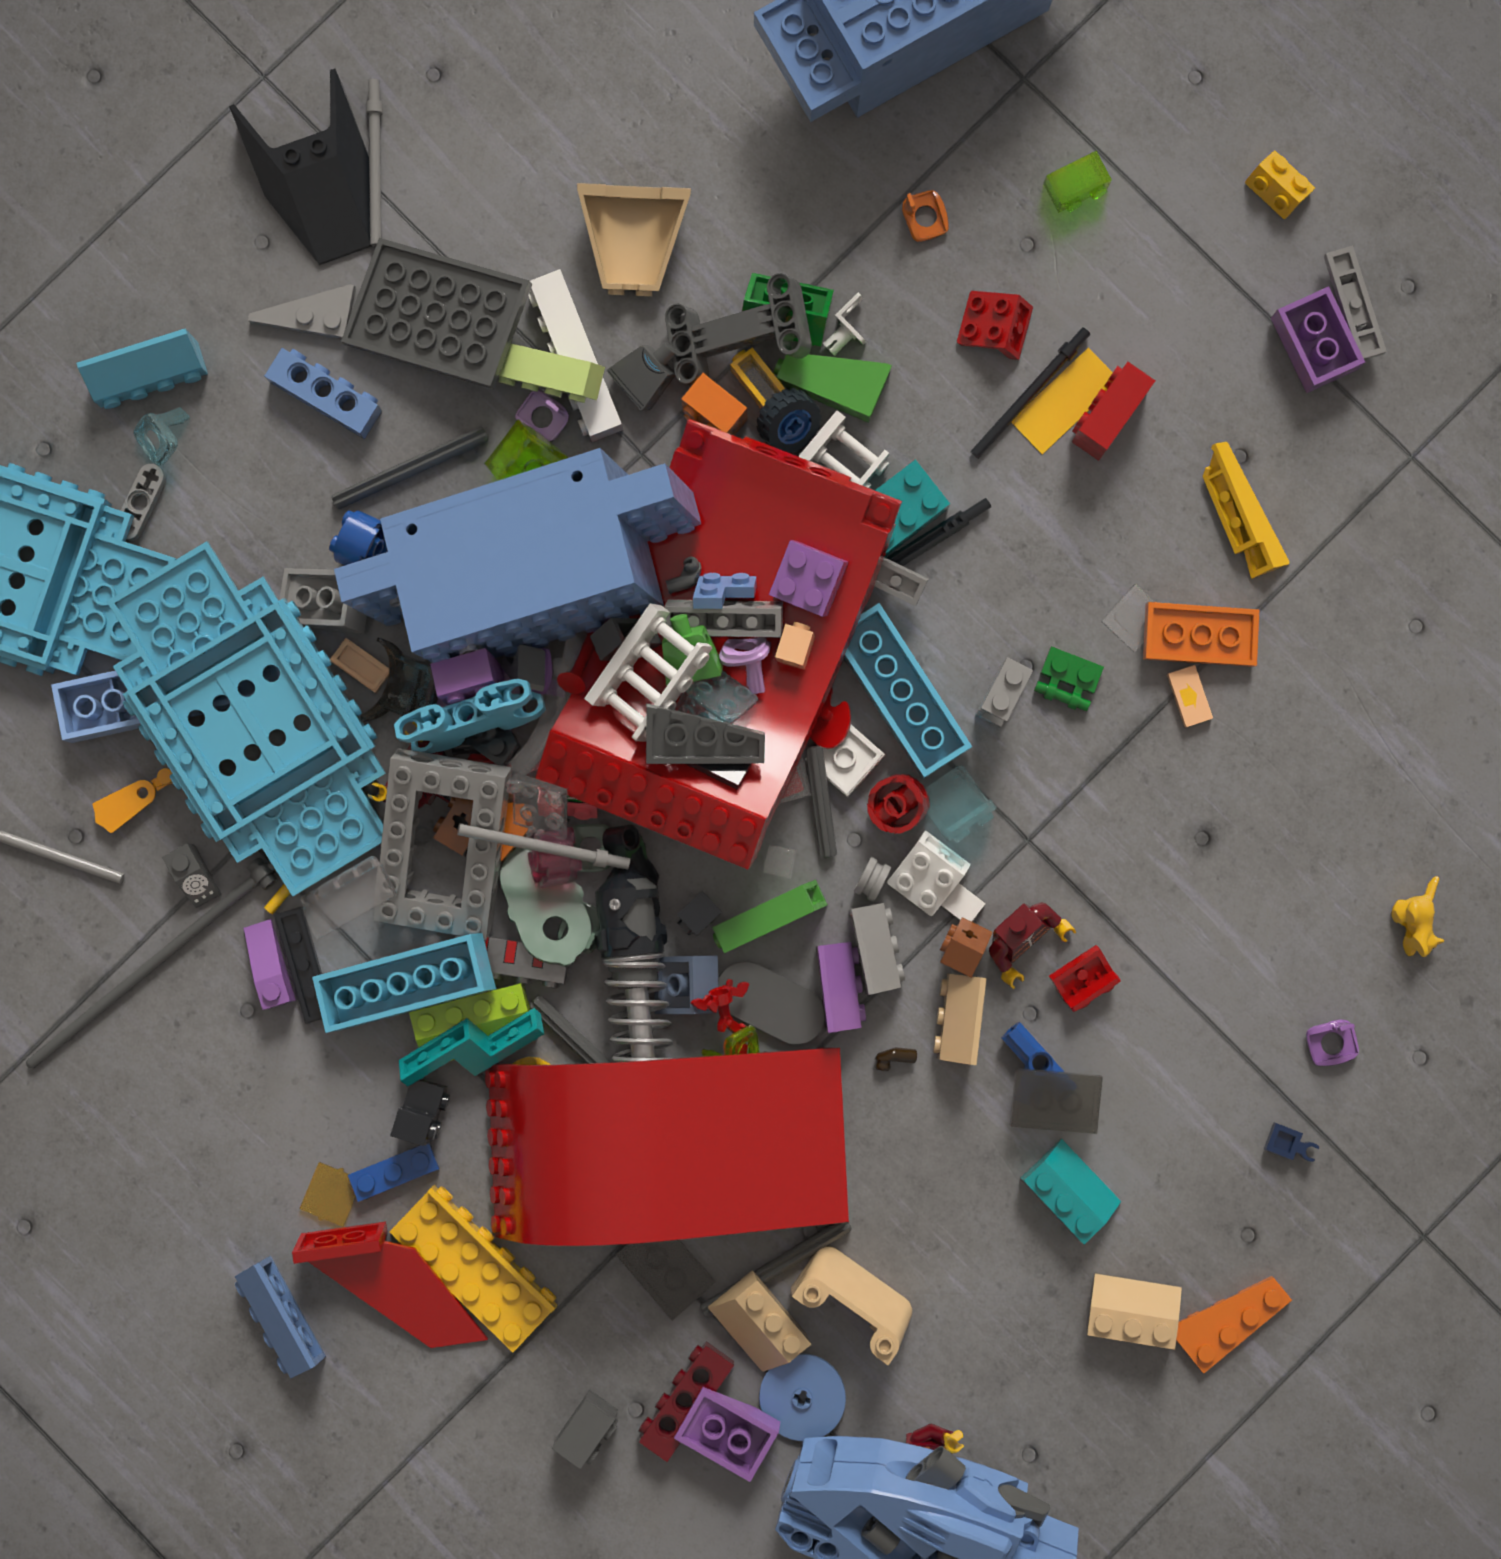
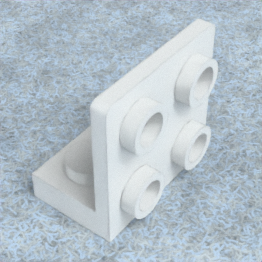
M925 830L887 883L928 915L933 916L965 876L971 864Z

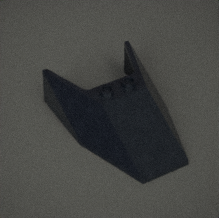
M335 68L330 70V126L319 133L277 148H271L234 104L229 106L264 196L319 265L372 247L370 245L369 155L344 86Z

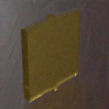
M319 1162L299 1209L318 1216L320 1221L325 1219L343 1227L356 1198L348 1178L349 1173L344 1172V1168L337 1169Z

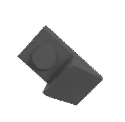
M519 645L514 658L504 656L501 668L511 680H526L530 683L532 690L543 692L545 687V651L543 649Z

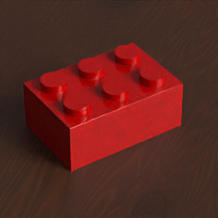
M1128 361L1123 368L1117 366L1104 385L1108 390L1105 391L1101 388L1088 408L1091 413L1089 414L1085 411L1072 430L1076 434L1072 443L1099 461L1156 380Z

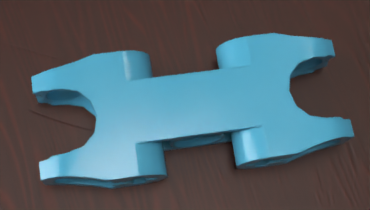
M512 679L483 687L476 693L475 697L445 707L433 704L419 708L399 718L394 724L396 738L400 741L411 743L412 751L431 754L457 747L462 744L466 737L499 727L503 730H509L522 726L539 718L546 711L543 696L531 692L528 681ZM517 686L524 688V693L512 694L511 691ZM529 700H537L538 706L535 711L531 713L524 712L523 706ZM474 713L473 718L466 722L467 717ZM415 722L417 724V729L412 734L403 735V727L406 723ZM418 741H430L424 748L418 746Z

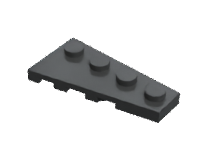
M646 703V764L765 763V732Z

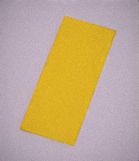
M1088 347L1040 392L1011 423L1043 454L1081 418L1085 411H1089V406L1101 388L1105 391L1108 390L1104 385L1113 372Z

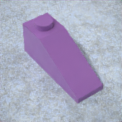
M272 919L244 927L254 984L262 1010L272 1009L296 1001Z

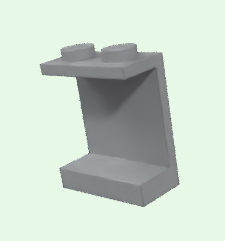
M1007 657L1000 665L975 715L1001 728L1003 722L1008 721L1033 670Z

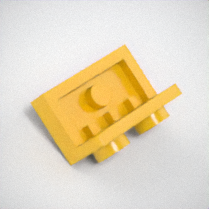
M1275 150L1256 167L1245 181V184L1283 219H1286L1315 189L1305 176L1301 175Z

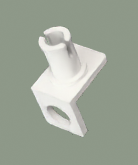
M859 292L835 315L840 321V327L823 342V345L834 356L852 338L854 340L857 338L862 345L866 343L864 338L844 319L863 300Z

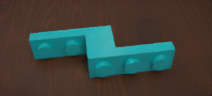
M533 1008L489 1036L466 1018L399 1060L400 1081L408 1087L447 1064L452 1059H455L471 1074L476 1076L544 1035L541 1013Z

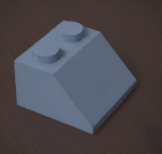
M718 955L659 958L660 963H663L666 967L658 972V981L665 982L668 986L663 990L654 992V999L667 1001L669 1006L655 1011V1014L713 1013L709 1009L702 1011L691 1005V1001L697 998L703 999L710 990L718 987Z

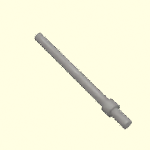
M369 79V100L366 101V114L369 115L370 245L376 246L379 238H381L380 115L383 114V102L380 101V80Z
M459 824L457 835L592 862L593 866L605 868L607 865L628 870L630 858L611 855L606 850L596 849L591 851Z
M0 830L1 843L121 884L124 879V873Z

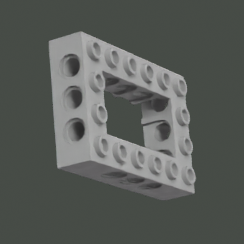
M397 749L390 758L373 921L459 936L483 933L484 940L487 939L493 928L503 844L469 838L462 899L456 898L457 895L454 894L444 896L429 893V890L424 889L422 892L409 890L407 887L412 882L414 871H411L412 858L417 848V845H414L415 831L420 818H417L418 803L423 792L473 800L470 826L504 833L512 767Z

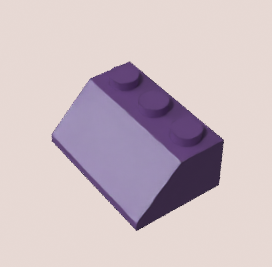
M851 942L816 946L826 1031L831 1033L862 1028L861 1022L866 1021L864 1004H859L857 993H862L863 990L861 975L855 976L854 965L859 964L857 947H852Z

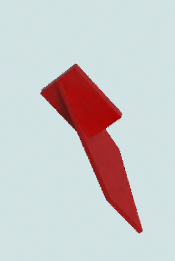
M386 1221L300 1234L292 1251L294 1264L309 1262L428 1347L435 1348L488 1340L485 1333L416 1248L385 1241L388 1233Z

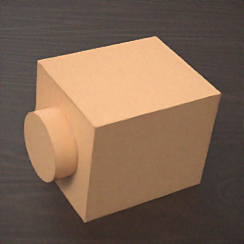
M794 622L793 626L785 624L775 655L777 662L805 670L815 639L814 633L809 631V626Z

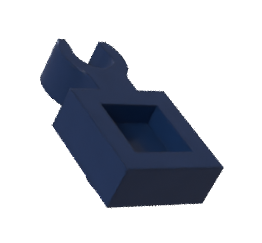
M1274 1122L1264 1149L1291 1160L1298 1153L1304 1160L1313 1162L1315 1159L1308 1157L1306 1150L1311 1146L1319 1149V1146L1313 1142H1300L1303 1133Z

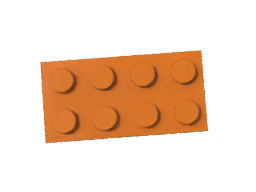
M1147 602L1145 606L1143 660L1255 667L1257 666L1259 609Z

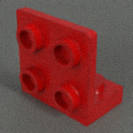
M971 291L957 343L961 346L998 349L1009 359L1019 360L1033 306L1018 294Z

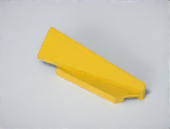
M1227 442L1213 444L1211 447L1213 456L1210 466L1205 468L1203 479L1234 553L1244 552L1251 579L1288 565L1290 562Z

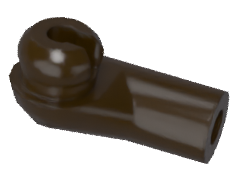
M895 1047L880 1052L874 1059L876 1060L875 1068L881 1071H889L891 1069V1061L915 1063L917 1051L916 1049Z

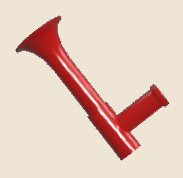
M594 632L587 634L582 644V649L570 672L560 673L557 677L558 685L566 692L581 694L586 688L581 676L595 649L590 635Z

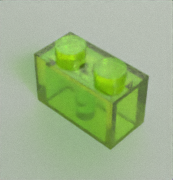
M1096 150L1046 175L1043 184L1058 213L1064 210L1071 212L1079 208L1083 204L1082 201L1090 197L1095 200L1108 192L1107 189L1112 179Z

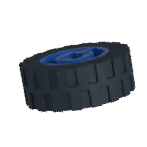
M795 388L784 389L772 395L773 397L765 402V405L759 411L760 414L756 421L758 426L756 427L760 437L768 445L792 453L807 446L810 440L816 436V432L820 428L822 416L817 404L802 390Z

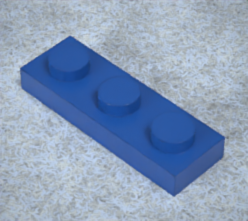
M428 1143L425 1146H417L348 1174V1178L359 1202L440 1168L432 1147Z

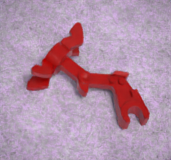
M728 979L726 985L710 990L703 999L697 998L691 1001L692 1006L702 1011L709 1009L711 1012L716 1013L718 1009L720 1018L717 1030L725 1032L727 1028L733 1033L732 1041L730 1040L725 1055L747 1054L748 1045L745 1044L746 1032H750V1029L743 1023L738 1024L732 1019L729 1003L733 1001V996L743 997L749 987L748 982H741L736 988L733 987V980Z

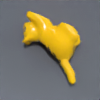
M1437 876L1433 877L1428 883L1424 895L1414 896L1407 900H1398L1392 907L1391 916L1394 922L1400 923L1406 928L1403 948L1408 956H1413L1418 951L1422 957H1426L1437 945L1444 943V939L1434 935L1432 926L1435 914L1432 901L1439 883V877Z

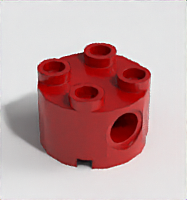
M895 774L879 781L871 789L867 804V812L871 821L880 830L894 834H901L916 827L925 818L930 808L929 796L924 785L909 774Z

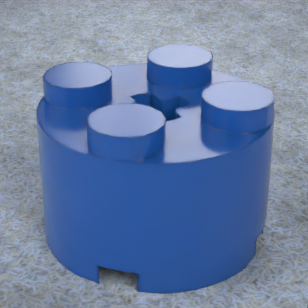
M347 511L343 516L342 528L338 536H334L330 542L329 551L334 553V560L345 566L388 552L381 521L361 511Z

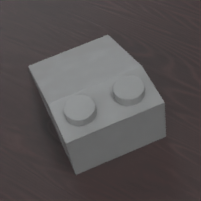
M284 568L279 600L282 598H286L288 602L293 600L301 613L298 619L303 627L308 625L310 629L364 634L367 615L341 602L334 570Z

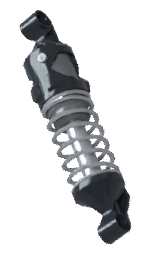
M634 825L607 828L602 836L604 848L612 855L630 858L628 870L614 867L606 881L595 891L597 916L600 922L599 930L595 932L596 948L601 952V958H604L602 964L608 967V970L612 973V977L607 978L604 983L608 986H615L619 990L625 989V993L610 996L606 1002L610 1005L627 1006V1011L612 1015L608 1021L612 1024L629 1026V1030L614 1034L610 1040L618 1044H630L631 1049L614 1054L612 1059L616 1062L673 1059L655 1058L654 1049L668 1047L672 1045L673 1041L671 1039H653L652 1031L669 1027L671 1022L669 1020L651 1019L650 1012L665 1009L669 1006V1003L667 1001L649 1000L648 994L663 990L668 986L665 982L658 981V972L666 967L663 963H660L659 958L665 955L662 952H665L664 945L667 943L666 926L661 923L659 918L660 902L657 884L660 875L648 859L645 843L639 830ZM631 1055L632 1058H626L623 1056Z

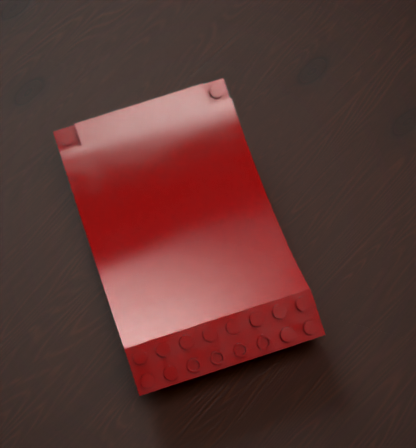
M689 419L687 420L680 446L674 451L669 468L693 491L701 525L695 526L694 530L689 533L678 534L676 532L667 535V539L653 543L648 541L664 606L667 600H693L696 585L673 594L669 593L666 585V580L681 575L685 566L683 562L688 557H695L701 563L702 571L700 576L707 573H718L720 576L746 573L749 576H756L757 588L754 598H725V601H783L770 596L769 593L790 540L798 541L848 561L827 616L822 617L783 601V630L785 624L793 626L794 622L809 626V631L815 635L805 670L777 662L775 655L781 637H764L771 642L768 655L761 660L765 687L764 693L750 695L749 687L747 686L746 665H723L721 676L692 682L689 689L681 693L675 701L676 707L674 710L765 732V763H752L749 772L737 790L686 764H646V742L635 741L632 738L638 727L610 704L606 706H592L584 699L610 662L600 661L594 649L581 676L586 688L581 694H571L554 726L549 731L534 782L748 870L758 856L768 825L803 754L840 669L863 609L869 602L896 526L895 521L902 501L851 481L852 477L752 438L745 437L741 439ZM637 614L629 618H640L641 616ZM658 633L662 642L664 637ZM710 636L718 655L726 640L762 638ZM662 644L652 649L663 658ZM734 649V650H736V651H741V652L749 651V650ZM643 657L638 658L633 665V672L662 694L667 687L665 675ZM626 680L622 681L616 690L617 695L644 718L646 717V703L654 705Z

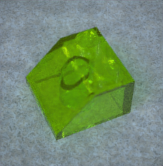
M518 419L484 464L496 479L502 480L569 457L539 432Z

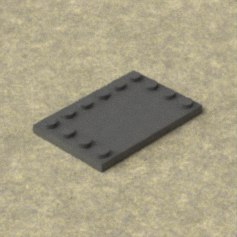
M379 238L341 342L346 346L494 389L532 283L523 278Z

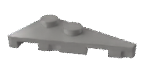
M349 284L249 313L248 321L252 324L342 339L351 315L356 288L354 285Z

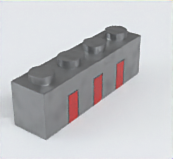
M487 937L484 940L493 979L502 980L503 975L514 976L513 982L530 984L531 979L542 980L541 986L558 988L559 983H566L569 966L563 967L559 964H548L537 960L528 953L520 941Z

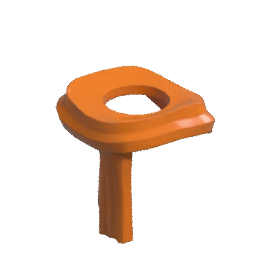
M928 190L915 195L907 194V198L902 204V212L911 236L915 241L930 240L948 231L947 211L942 198L936 191ZM922 206L931 207L936 212V222L929 227L919 225L915 219L916 211Z

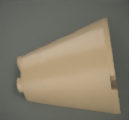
M577 183V190L602 288L608 289L609 295H624L625 290H636V296H652V291H659L690 198L691 188H656Z

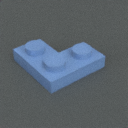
M707 573L699 576L693 595V609H722L725 598H754L757 588L756 576H749L746 573H736L732 576Z

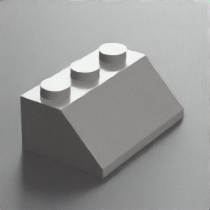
M884 903L849 910L866 994L871 995L901 988L900 982L905 981L902 964L897 965L894 953H899L897 938L896 936L891 937L888 926L893 925L891 909H885Z

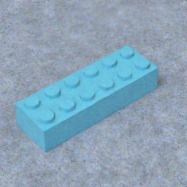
M880 603L862 613L844 659L923 780L970 750L972 745Z
M483 933L468 934L312 977L325 1033L341 1031L496 989Z

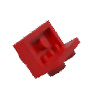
M1097 945L1049 975L1061 998L1073 1012L1087 1007L1092 1000L1101 994L1110 992L1115 985L1121 982L1119 976L1112 970Z

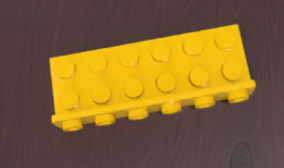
M434 1185L390 1230V1233L402 1245L416 1248L451 1293L509 1350L514 1352L544 1319L556 1309L558 1304L555 1300L557 1298L547 1287L544 1286L541 1289L534 1282L536 1279L534 1274L525 1266L520 1268L513 1261L515 1256L506 1247L502 1246L500 1249L492 1241L494 1236L484 1226L479 1228L472 1222L473 1215L463 1206L458 1208L451 1201L453 1196L443 1186L438 1188Z

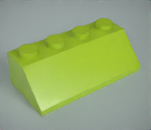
M520 983L409 1012L417 1045L421 1047L466 1018L489 1036L531 1009L525 985Z

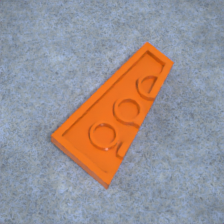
M1270 1276L1227 1299H1222L1214 1303V1305L1200 1312L1197 1311L1190 1314L1187 1318L1179 1321L1176 1341L1204 1374L1290 1303L1292 1299L1275 1278Z

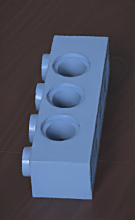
M281 348L264 377L274 386L365 439L382 412L377 405L378 400L365 391L362 395L353 390L354 385L341 377L338 381L329 376L330 371L322 365L316 363L312 366L305 362L307 357L297 350L292 349L289 352ZM299 372H307L305 381L301 383L295 382V376ZM323 386H331V392L328 396H319V390ZM347 400L355 401V407L352 410H342L344 402Z

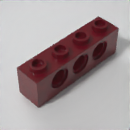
M707 1341L702 1347L697 1345L688 1357L691 1363L686 1371L683 1369L678 1371L671 1382L675 1386L670 1394L663 1393L655 1405L658 1411L652 1419L647 1417L638 1430L641 1433L639 1443L666 1462L669 1461L681 1443L674 1439V1436L702 1387L716 1392L734 1367V1360ZM705 1369L709 1373L708 1380L705 1382L696 1381L693 1377L694 1371ZM681 1393H688L693 1401L688 1406H682L677 1402L676 1397ZM664 1417H670L674 1419L676 1426L671 1430H665L661 1427L660 1420Z

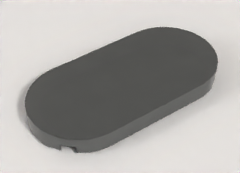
M748 961L732 964L721 974L718 980V987L726 985L728 979L733 980V987L736 988L741 982L749 983L743 997L733 996V1001L729 1003L732 1016L789 1044L807 1043L820 1033L824 1025L825 1011L822 1002L812 991L756 963Z

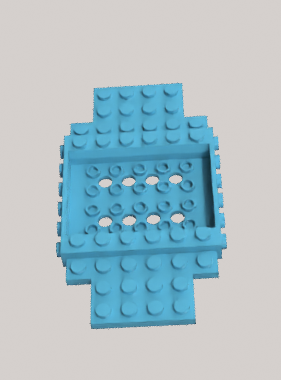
M9 463L8 467L0 465V663L16 667L18 662L27 665L26 671L43 676L44 671L53 674L55 669L79 676L88 650L119 660H124L136 653L137 649L106 601L175 561L176 558L125 542L134 516L111 508L112 504L104 499L105 494L89 489L88 493L79 491L78 485L62 480L61 485L51 482L52 477L40 472H35V475L32 476L25 473V468ZM34 520H41L44 524V530L39 535H32L29 532V524ZM26 546L32 547L35 552L34 558L29 562H23L19 557L21 549ZM16 573H21L25 577V584L20 589H14L10 585V579ZM6 600H12L16 605L15 612L10 616H4L1 612V605Z
M206 541L106 601L137 649L136 653L113 666L128 690L123 694L126 699L123 701V705L131 716L136 715L141 725L138 728L147 741L151 739L157 748L154 751L157 759L163 766L165 764L168 765L173 773L170 775L171 781L178 790L183 789L188 797L185 800L188 808L193 814H199L204 822L201 824V828L209 839L213 837L216 842L222 839L237 863L262 848L292 897L382 843L383 821L362 787L386 774L372 751V748L376 746L374 740L378 737L369 723L364 725L359 715L362 714V711L354 699L349 701L343 692L347 687L339 675L334 676L328 666L332 665L325 651L321 650L319 652L313 643L317 639L308 625L302 626L298 619L301 613L293 600L290 602L286 598L278 600L264 576L238 590L213 548ZM268 665H275L280 671V676L275 682H269L263 676V670ZM243 680L252 681L255 685L253 695L249 697L242 696L238 690L239 683ZM225 695L230 700L228 710L220 712L215 709L213 701L216 696ZM200 710L204 713L205 722L203 725L195 727L190 724L188 716L191 711ZM304 714L310 718L311 725L308 730L299 731L295 728L294 719L296 716ZM275 729L282 730L286 735L285 743L281 746L273 745L269 740L271 731ZM250 744L257 745L261 750L260 758L256 761L248 760L244 754L246 746ZM225 759H230L236 764V771L231 776L223 775L219 769L220 763Z

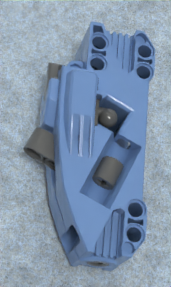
M850 1436L804 1438L800 1454L793 1462L782 1491V1504L775 1528L792 1550L814 1559H1077L1079 1533L1078 1527L1047 1516L1050 1511V1505L1028 1494L1027 1482L985 1465L956 1457L943 1446L932 1450L884 1438Z

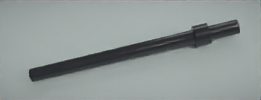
M1082 327L1069 342H1065L1058 349L1059 354L970 452L979 459L1065 362H1070L1078 353L1077 349L1091 335L1086 328Z

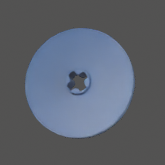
M800 1353L790 1363L767 1371L760 1387V1407L763 1412L780 1421L779 1434L786 1438L803 1441L804 1438L823 1437L836 1427L843 1415L846 1404L845 1386L841 1376L829 1362L812 1354ZM801 1391H806V1396L811 1400H805L804 1404L798 1402L799 1397L795 1396V1394L800 1395Z

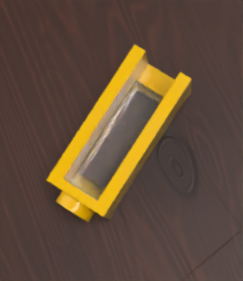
M753 347L747 352L745 350L740 351L732 358V363L730 364L732 374L736 376L760 408H763L765 402L773 397L772 395L785 389Z

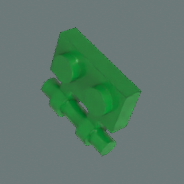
M1051 646L1040 674L1050 677L1049 683L1045 684L1037 681L1034 691L1043 694V698L1050 701L1056 699L1068 704V708L1074 710L1079 708L1087 712L1091 701L1081 698V694L1083 691L1091 694L1095 692L1104 666ZM1059 681L1073 686L1072 694L1058 689Z

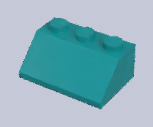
M1062 1138L1020 1177L1084 1245L1107 1223L1121 1203L1120 1199Z

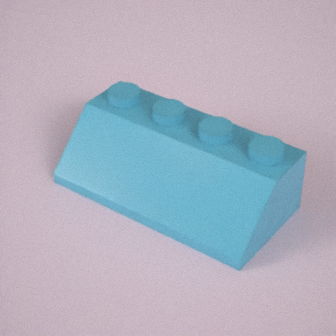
M186 328L76 363L93 401L105 409L118 407L121 405V401L127 399H143L148 396L147 393L156 390L159 392L169 391L175 387V384L184 381L185 383L197 382L201 379V376L208 374L199 343Z

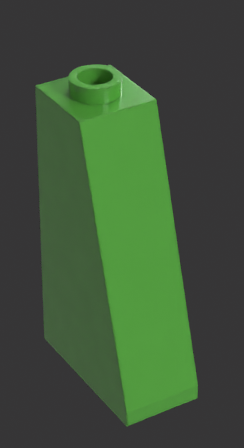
M786 354L785 359L779 358L773 374L777 375L776 378L785 388L800 389L815 401L869 423L891 372L892 365L811 354L802 359H797Z
M813 880L712 927L715 932L713 933V939L719 949L722 948L723 952L726 953L819 910L828 904L817 881Z

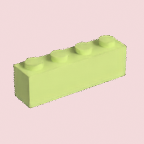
M511 344L498 382L510 386H515L516 381L521 382V388L538 392L539 387L546 388L545 394L561 397L563 392L569 394L568 399L585 403L586 398L597 400L605 367L589 361Z

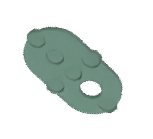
M516 847L506 857L500 871V886L508 905L507 915L509 920L515 923L523 946L534 958L544 963L559 964L563 967L572 965L576 958L586 949L585 946L591 935V921L582 900L584 896L581 886L576 884L568 862L564 857ZM551 918H559L566 923L568 933L561 940H550L543 933L544 923Z

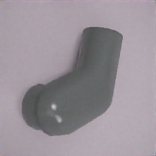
M686 558L683 562L685 566L681 575L666 580L670 594L692 588L696 585L702 571L701 563L698 562L697 558Z

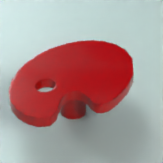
M833 688L829 692L810 736L813 742L825 749H833L839 746L845 740L851 724V710L846 701L841 702L836 707L831 706Z

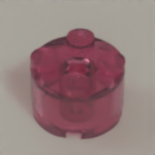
M561 826L528 833V838L572 847L575 844V833L572 827L566 828ZM533 850L528 853L533 880L535 883L540 882L538 888L573 883L577 879V871L582 870L581 860Z

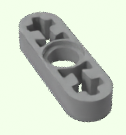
M146 464L140 469L120 510L126 513L130 510L135 515L141 516L140 520L134 517L131 525L135 529L133 533H128L126 538L128 542L135 541L141 536L166 484V474L156 464ZM156 471L155 475L159 479L157 482L152 481L148 489L153 491L152 495H150L145 490L140 489L142 485L147 488L149 480L146 478V475L148 473L153 474ZM139 495L146 496L148 504L143 510H136L133 506L134 499Z

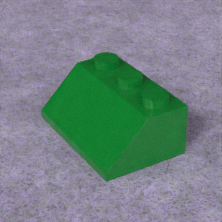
M752 273L744 297L742 311L770 304L767 283L771 276ZM787 282L781 287V295L787 291ZM800 283L811 346L821 347L834 290ZM792 310L787 313L786 322L792 319Z

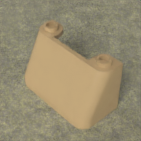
M826 1246L814 1253L791 1286L792 1297L809 1308L820 1306L830 1294L869 1322L870 1328L874 1331L870 1340L872 1353L885 1364L889 1365L899 1350L912 1317L911 1304L905 1297L832 1246Z

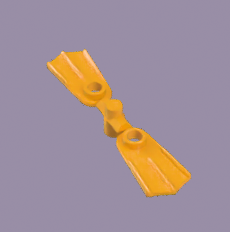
M163 768L159 770L157 777L151 780V782L146 780L136 781L94 802L92 805L95 812V822L104 827L109 833H114L153 802L156 790L159 791L165 786L173 784L170 779V775L173 773L170 769ZM142 788L148 790V795L145 798L139 796V791Z

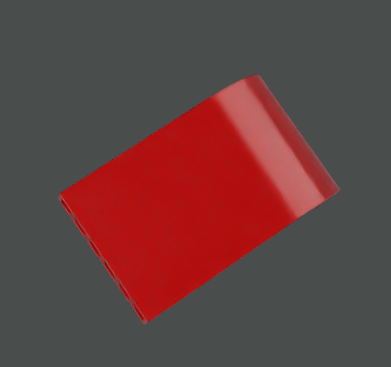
M824 1047L806 1050L561 1065L494 1064L485 1073V1083L487 1088H489V1100L486 1103V1111L490 1117L491 1126L488 1129L487 1138L492 1150V1157L489 1159V1171L493 1175V1186L490 1188V1200L494 1204L491 1228L497 1238L533 1245H618L849 1222L840 1048Z

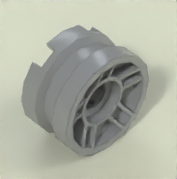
M870 857L853 892L859 895L863 893L867 895L868 900L874 902L891 870V866L887 864L882 866L878 863L877 859Z

